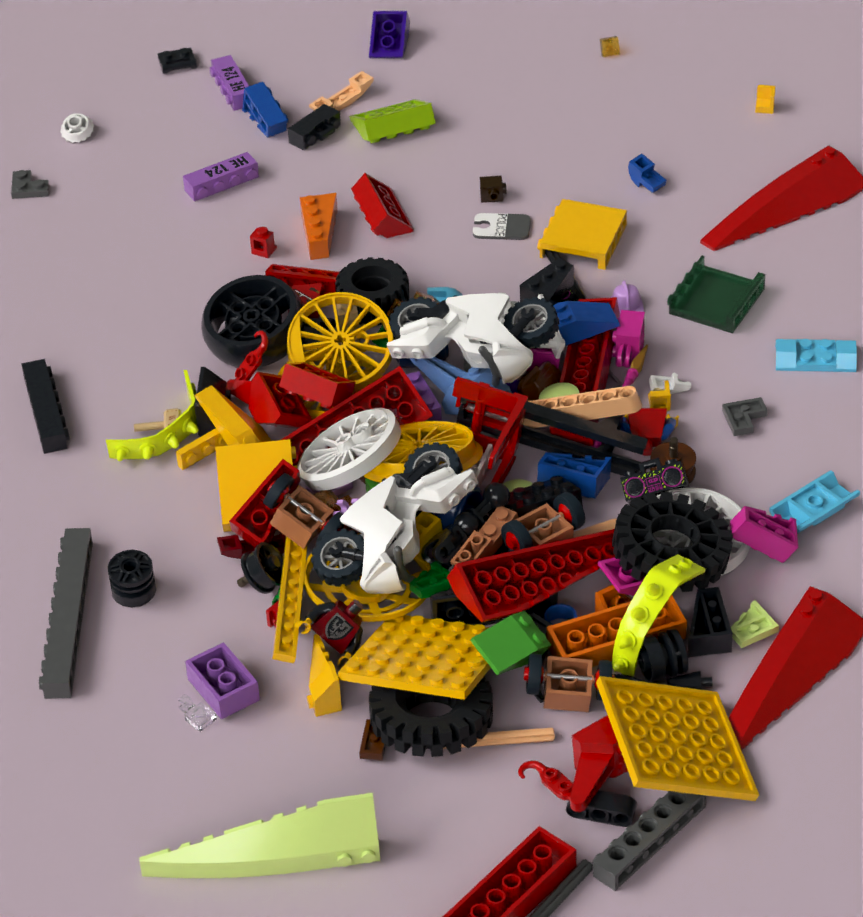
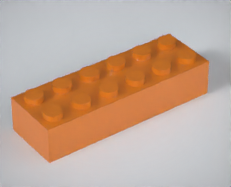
M672 595L646 635L653 634L657 638L659 632H666L668 629L675 628L682 639L686 638L687 620ZM631 601L547 626L546 639L551 644L549 650L552 656L592 660V667L597 666L600 660L612 661L617 632Z

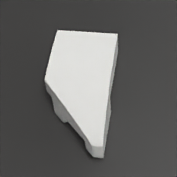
M675 372L672 374V377L651 375L649 379L651 391L664 390V381L666 380L669 381L670 394L688 391L691 388V383L678 379V374Z

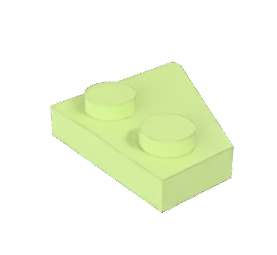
M754 600L751 602L750 609L747 612H743L739 620L731 626L732 638L741 648H744L779 632V625Z

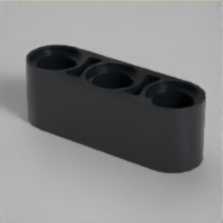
M599 790L587 808L582 812L573 811L568 800L566 813L573 818L628 827L632 824L637 801L627 795Z

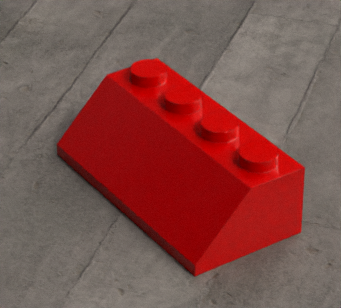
M364 173L351 190L355 195L354 199L360 205V210L366 216L365 220L371 225V231L377 236L382 235L385 238L411 233L414 228L391 187Z

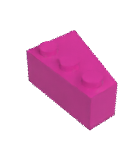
M744 506L730 521V530L736 541H740L781 563H784L798 548L795 518L786 520L782 519L779 514L770 516L766 515V511Z

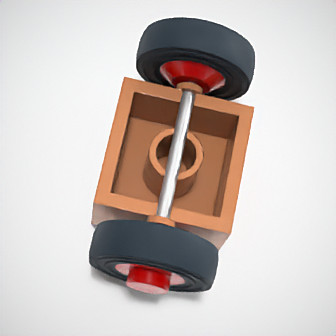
M282 474L268 487V492L263 500L267 507L274 509L281 501H284L277 508L270 524L303 549L319 532L320 534L316 542L318 540L321 541L323 539L322 536L325 534L329 535L333 530L341 531L345 526L340 521L342 513L337 512L330 519L334 510L302 486H299L292 494H289V490L294 483V478L289 474Z
M565 492L554 499V509L546 503L516 520L505 523L501 528V536L507 550L511 552L573 538L574 530L581 528L585 524V512L581 503L573 494Z
M530 654L528 667H524L523 680H526L527 694L538 695L540 684L543 682L544 677L543 708L589 712L592 685L596 688V699L602 701L596 681L599 676L615 678V675L612 674V661L609 660L599 661L598 670L594 677L592 675V660L547 656L544 671L542 655Z

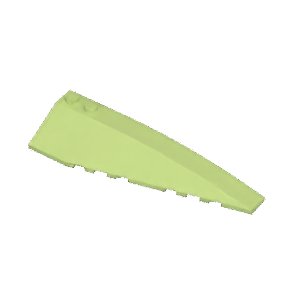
M373 793L324 799L318 801L317 806L307 809L305 805L296 808L297 812L284 816L283 813L276 814L269 821L257 820L225 830L224 835L215 838L213 835L203 837L202 842L193 845L187 842L181 844L177 850L165 849L139 857L142 876L163 878L253 877L340 866L345 867L380 861Z

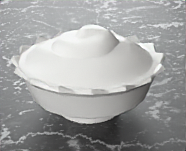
M80 113L69 115L61 126L60 132L62 137L71 143L85 141L94 132L93 120Z

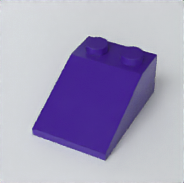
M373 11L369 58L404 57L410 28V19L407 11Z

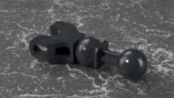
M499 482L486 486L483 491L482 502L475 508H466L465 511L459 513L454 519V524H449L422 547V559L430 564L435 561L439 563L450 562L473 531L478 532L480 525L485 524L483 517L490 510H496L497 507H505L510 500L509 489ZM430 548H433L432 555L434 558H430L428 555Z

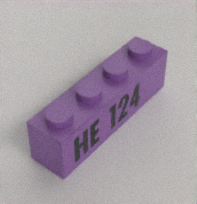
M231 55L212 59V67L209 68L211 77L215 78L216 85L220 86L221 94L225 95L227 104L231 105L234 111L242 109L244 88L249 85Z
M248 152L186 174L183 176L184 191L195 202L259 177L258 162Z

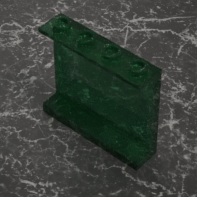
M702 255L697 262H694L690 272L685 274L684 280L681 284L677 285L675 292L669 295L667 300L669 314L733 334L765 290L766 274L758 272L754 279L751 280L704 266L705 256Z

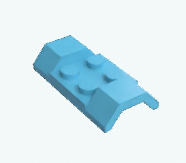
M776 339L775 341L776 371L856 372V341L836 340L835 342V340Z
M830 470L771 506L769 511L771 516L779 514L782 519L789 520L790 518H795L798 534L811 525L816 526L845 508V504L858 497L860 491L856 490L850 493L839 485L834 472Z

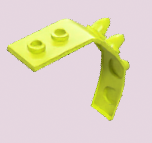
M183 370L190 400L188 409L156 435L128 440L105 439L109 458L117 459L118 461L143 458L149 460L151 457L159 456L171 448L177 449L179 443L191 433L196 434L199 431L194 407L196 400L194 395L197 393L195 384L190 382L187 370Z
M677 554L655 565L648 572L634 595L617 632L612 656V668L615 672L634 677L643 641L655 619L673 592L680 585L704 573L705 568Z

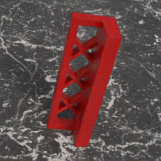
M271 264L265 271L266 276L278 278L290 286L322 283L323 295L336 292L335 282L339 274L336 271Z

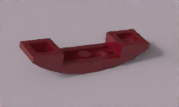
M279 531V535L273 536L270 542L281 554L284 553L286 536ZM238 535L217 537V543L223 556L241 559L245 552L255 550V547L245 540H239Z

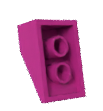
M611 558L598 561V566L619 593L631 596L636 594L644 578L638 581L630 576L632 569L625 571L619 565L620 559Z

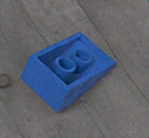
M565 301L556 303L553 306L560 321L558 325L559 332L565 340V346L620 326L609 303Z

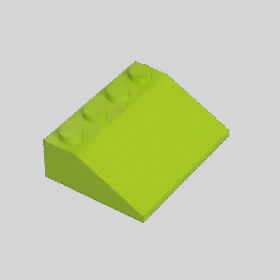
M417 99L349 116L363 140L370 141V143L381 141L380 138L387 137V139L395 138L398 133L402 132L403 134H410L417 128H420V130L431 128L430 125L436 124L432 104Z

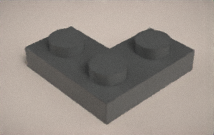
M31 170L13 171L12 199L47 197L49 195L48 180L32 181Z
M762 397L722 404V411L733 436L754 433L751 419L767 416V408Z

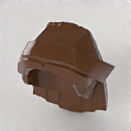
M545 361L540 367L536 365L521 378L517 391L519 394L529 396L528 400L530 401L538 400L540 393L546 387L560 383L562 373L554 364Z

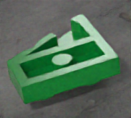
M435 561L431 563V569L428 572L423 570L417 578H414L409 583L410 591L421 599L429 598L441 591H447L452 588L447 579L450 571Z

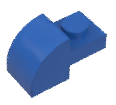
M640 154L629 161V175L637 187L643 185L650 192L654 193L665 186L667 180L654 170L655 164L645 155Z

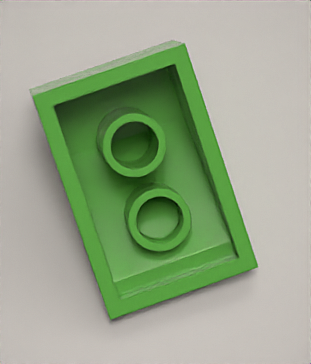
M525 611L505 618L470 640L496 675L528 665L530 654L543 655L551 646L545 634L539 630L531 616Z

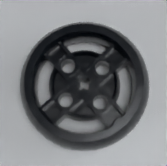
M251 275L238 278L218 289L206 304L201 321L203 339L209 350L218 359L229 365L239 367L247 354L257 349L261 344V336L259 335L255 338L254 334L259 330L264 331L268 336V347L262 355V364L259 367L270 365L288 355V330L294 316L304 304L298 293L289 284L278 278L266 275ZM289 309L287 318L282 323V314ZM225 320V328L218 334L219 328ZM304 321L300 325L301 331H304L305 328Z

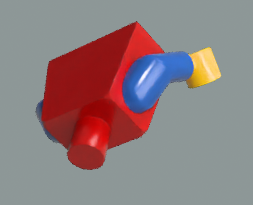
M641 408L635 413L625 414L622 417L623 421L620 430L648 439L643 456H650L653 447H657L662 444L663 440H667L678 426L679 416L677 415L675 418L670 417V414H667V408Z

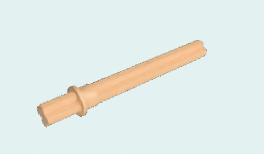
M553 728L488 732L483 739L477 738V744L471 747L554 741L555 733Z

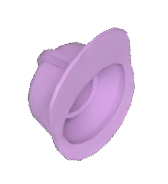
M623 280L622 285L617 286L611 298L617 297L620 313L621 310L644 312L638 289L634 285L626 284V281Z

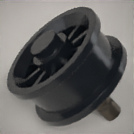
M261 542L255 547L254 551L249 550L245 552L241 557V567L245 576L237 580L238 586L243 587L250 583L255 590L263 594L272 592L275 585L280 586L284 557L277 548L270 543Z

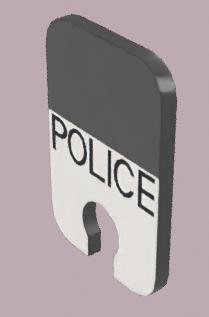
M479 213L474 218V224L485 223L490 225L488 228L473 227V236L478 239L524 240L529 236L530 217L526 214Z

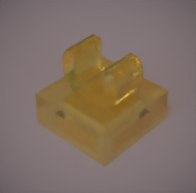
M617 36L600 39L602 57L620 54Z

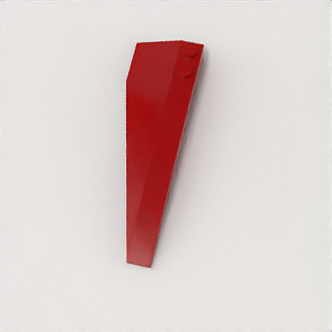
M401 366L281 440L290 439L291 446H295L296 459H292L293 466L298 464L306 448L322 432L338 421L355 413L373 408L389 409L394 413L399 425L427 421L434 415Z

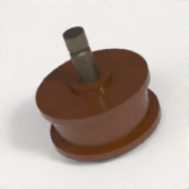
M672 437L670 442L662 443L652 450L650 460L659 457L662 466L671 459L682 461L689 484L694 480L696 476V453L690 446L680 443L677 438ZM657 467L650 468V471L657 470Z

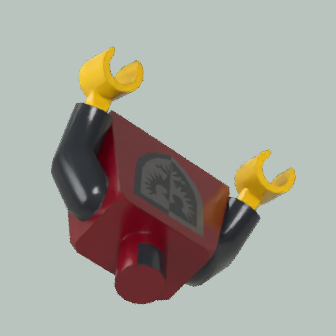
M356 599L348 606L341 600L335 603L318 604L305 616V621H298L295 626L299 628L304 623L305 630L301 634H307L312 629L340 654L344 652L345 655L337 660V665H339L342 659L348 661L357 652L361 644L363 628L361 627L362 619L358 614L363 609V605Z

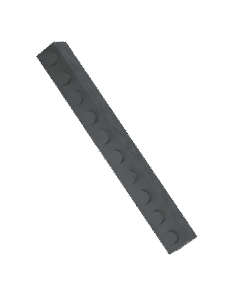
M91 528L65 529L64 537L60 539V548L62 552H58V564L60 566L56 567L57 582L53 584L55 597L51 598V609L53 612L49 613L50 628L46 630L48 644H44V657L46 658L41 662L43 676L39 677V689L43 690L45 699L71 698L93 547Z

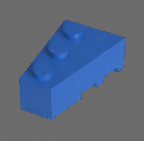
M264 82L244 88L242 111L244 113L248 112L251 115L249 116L251 121H257V127L268 138L285 132L288 117L280 109L279 102L273 98L271 89Z
M546 452L538 462L537 482L550 480L553 476H562L579 487L582 496L595 499L610 479L612 457H605V460L592 459L590 455H585V459L572 458V454Z

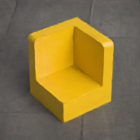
M758 85L755 113L773 114L776 86Z
M668 380L664 381V390L650 391L648 393L650 408H667V411H670L671 394Z

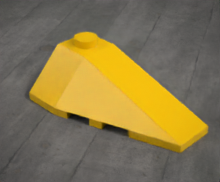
M212 385L194 395L227 445L271 441L260 424L256 423L254 419Z
M314 634L309 679L310 695L306 696L309 709L313 708L316 717L342 711L339 678L334 664L329 660V654L325 652L324 644L318 634Z

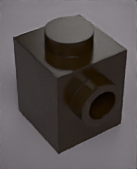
M502 176L480 177L481 203L502 202L503 194H507L506 183H502Z

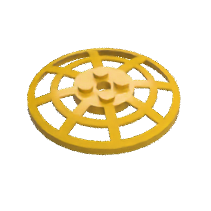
M312 553L306 560L303 585L311 600L317 605L325 603L313 591L324 592L333 603L338 600L332 593H344L348 599L343 603L347 606L354 599L358 600L361 604L369 605L370 609H362L358 614L363 622L385 621L404 616L419 607L426 599L409 598L411 594L410 585L403 580L402 582L406 584L403 596L393 593L369 594L365 592L360 586L362 575L358 581H352L347 586L345 584H342L340 587L328 585L325 581H322V585L309 583L310 572L313 568L311 562ZM421 553L413 558L422 571L428 572L431 569L430 564L422 559ZM422 571L412 575L417 578ZM386 599L395 602L383 608L378 606L379 602ZM402 604H409L408 606L397 611L384 613L393 610Z

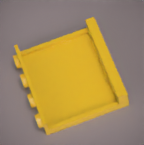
M562 199L559 206L557 205L555 208L554 216L550 217L548 228L545 227L542 239L538 241L537 249L540 250V258L544 257L545 250L598 259V269L605 270L627 226V210Z
M290 439L215 447L223 532L231 531L229 522L282 459L293 465L292 459H296L295 446H291Z

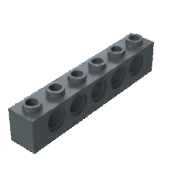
M669 791L664 797L657 799L652 808L643 812L639 819L633 825H629L618 839H614L605 851L595 856L592 862L593 877L616 891L705 808L706 795Z

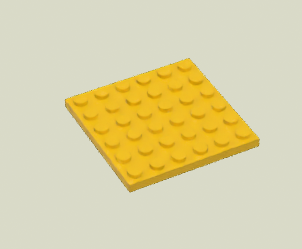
M404 615L395 619L385 620L338 671V678L342 681L465 700L491 668L470 640L490 627H485L481 624L469 625L461 621L449 622L440 618L428 619L420 615Z
M599 676L596 684L634 787L756 801L759 797L758 790L718 692Z

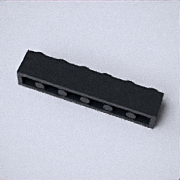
M45 359L21 363L43 453L68 449L66 441L70 440L68 428L64 429L66 427L61 403H57L60 401L54 378H52L51 366L46 365Z

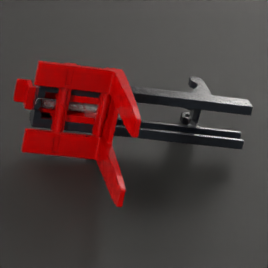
M457 376L452 394L454 397H457L455 407L460 409L456 423L471 428L474 440L482 446L483 453H485L488 444H493V451L490 455L487 469L492 470L498 459L502 460L491 483L499 482L503 484L516 460L514 455L519 443L550 453L572 454V458L585 459V455H590L592 459L605 460V457H612L611 472L625 476V473L628 471L637 470V473L640 472L639 461L613 453L614 448L618 447L643 455L648 439L620 430L623 415L608 417L599 423H595L528 402L529 396L516 392L512 394L490 387V384L481 381L477 383ZM524 418L605 444L595 448L523 425ZM481 431L498 436L499 438L496 439L481 434Z

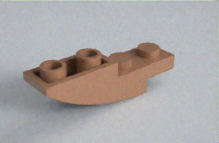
M504 506L497 507L479 532L473 531L450 561L451 564L455 566L456 563L492 556L504 543L501 536L502 526L511 520L518 519L517 512Z

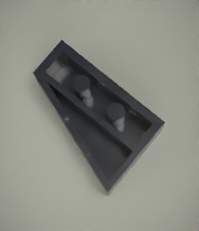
M561 258L553 261L520 284V302L523 299H532V297H538L539 294H543L544 299L547 302L550 301L553 306L559 303L561 298L566 296L574 284V265Z
M719 587L697 589L691 630L688 638V658L732 652V630Z

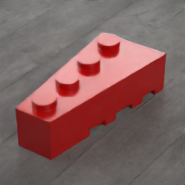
M284 459L279 462L229 521L231 531L253 547H256L261 542H271L276 528L270 522L277 508L284 502L281 501L274 509L267 507L263 500L268 492V487L282 474L287 473L294 478V483L289 490V494H292L301 481L300 471Z

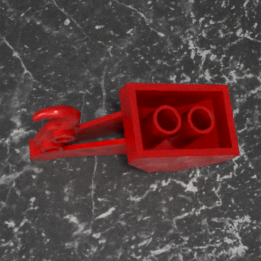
M259 330L254 334V337L261 336L260 346L247 354L242 364L235 371L236 378L228 380L227 389L231 390L232 395L249 405L248 409L256 423L276 427L300 428L312 419L298 394H288L285 392L286 389L279 387L281 375L257 372L252 380L249 381L257 368L262 364V355L268 347L267 334Z
M608 715L572 735L574 767L576 769L573 783L559 770L549 768L543 763L534 760L527 761L519 767L518 774L521 779L525 778L524 771L526 769L532 768L537 770L541 782L553 794L562 800H569L573 811H584L608 778H616L628 772Z

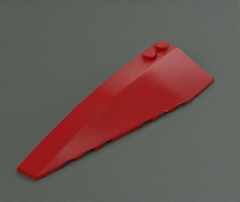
M828 145L776 178L746 200L700 240V243L712 251H716L735 244V240L748 239L751 234L756 232L761 234L766 232L767 228L773 227L775 229L799 220L801 215L809 216L815 214L817 209L823 208L825 210L830 208L833 203H844L863 191V176L842 152Z
M614 529L456 563L447 579L455 596L481 622L508 617L531 608L601 569L598 566V561L615 558L613 553L614 547H612Z
M811 586L808 588L745 687L728 718L741 751L753 741V737L758 733L764 732L769 723L779 719L785 709L789 710L811 691L812 686L816 682H821L831 669L835 670L844 658L850 657L863 637V618L832 594Z

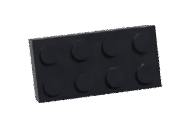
M553 476L550 480L544 482H534L531 486L513 489L510 492V500L505 507L517 512L518 518L546 503L554 509V499L565 492L573 494L579 500L582 507L583 503L579 487L562 476ZM492 509L488 512L489 517L492 515L495 509Z

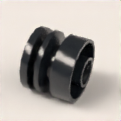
M125 550L116 554L109 561L107 566L112 597L116 603L133 608L148 603L154 597L156 584L152 560L148 554L139 550Z
M675 628L668 629L666 632H659L657 638L653 634L645 636L638 656V664L647 682L653 683L665 679L666 672L670 677L676 676L677 673H687L688 656L681 635Z

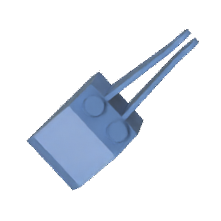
M436 357L417 360L410 358L412 363L445 394L441 403L445 414L458 415L460 410L459 407H455L457 397L452 395L457 376L477 383L481 381L490 384V387L511 393L510 387L507 384H503L501 379L497 387L492 385V373L489 368L472 367L467 373Z

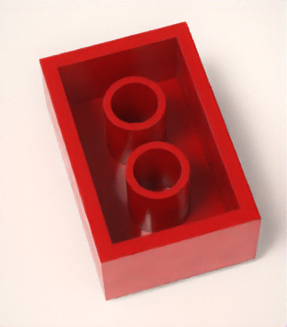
M298 362L285 364L279 387L286 389L285 392L288 394L302 395V399L306 401L320 402V406L331 409L352 396L356 382L311 364Z

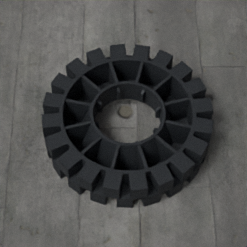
M661 492L660 499L657 498L655 493L644 494L643 500L639 496L632 499L630 505L625 504L620 514H618L612 538L613 553L616 559H620L619 565L625 571L632 569L630 576L638 581L643 579L655 565L677 554L690 559L706 569L701 575L680 585L682 592H691L694 585L698 589L706 588L709 585V581L714 584L720 579L721 574H724L733 545L732 531L728 530L729 524L725 518L718 519L720 513L713 507L704 511L705 502L696 499L692 505L688 504L690 496L679 494L678 500L675 501L673 500L672 492ZM660 530L678 531L689 537L693 545L684 548L670 547L659 542L653 536V533Z
M484 676L467 698L463 700L372 685V691L369 692L370 723L377 738L381 737L382 743L388 747L395 744V750L404 754L410 747H412L413 756L424 757L426 749L431 750V757L443 756L444 747L447 748L450 754L461 752V744L470 748L477 744V738H484L488 733L487 728H491L493 722L492 688L489 681L485 682ZM428 702L442 703L452 708L450 712L438 717H422L410 711L415 706Z

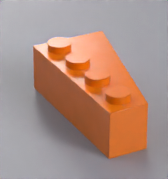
M336 193L300 197L301 217L310 260L329 258L336 214L338 212Z

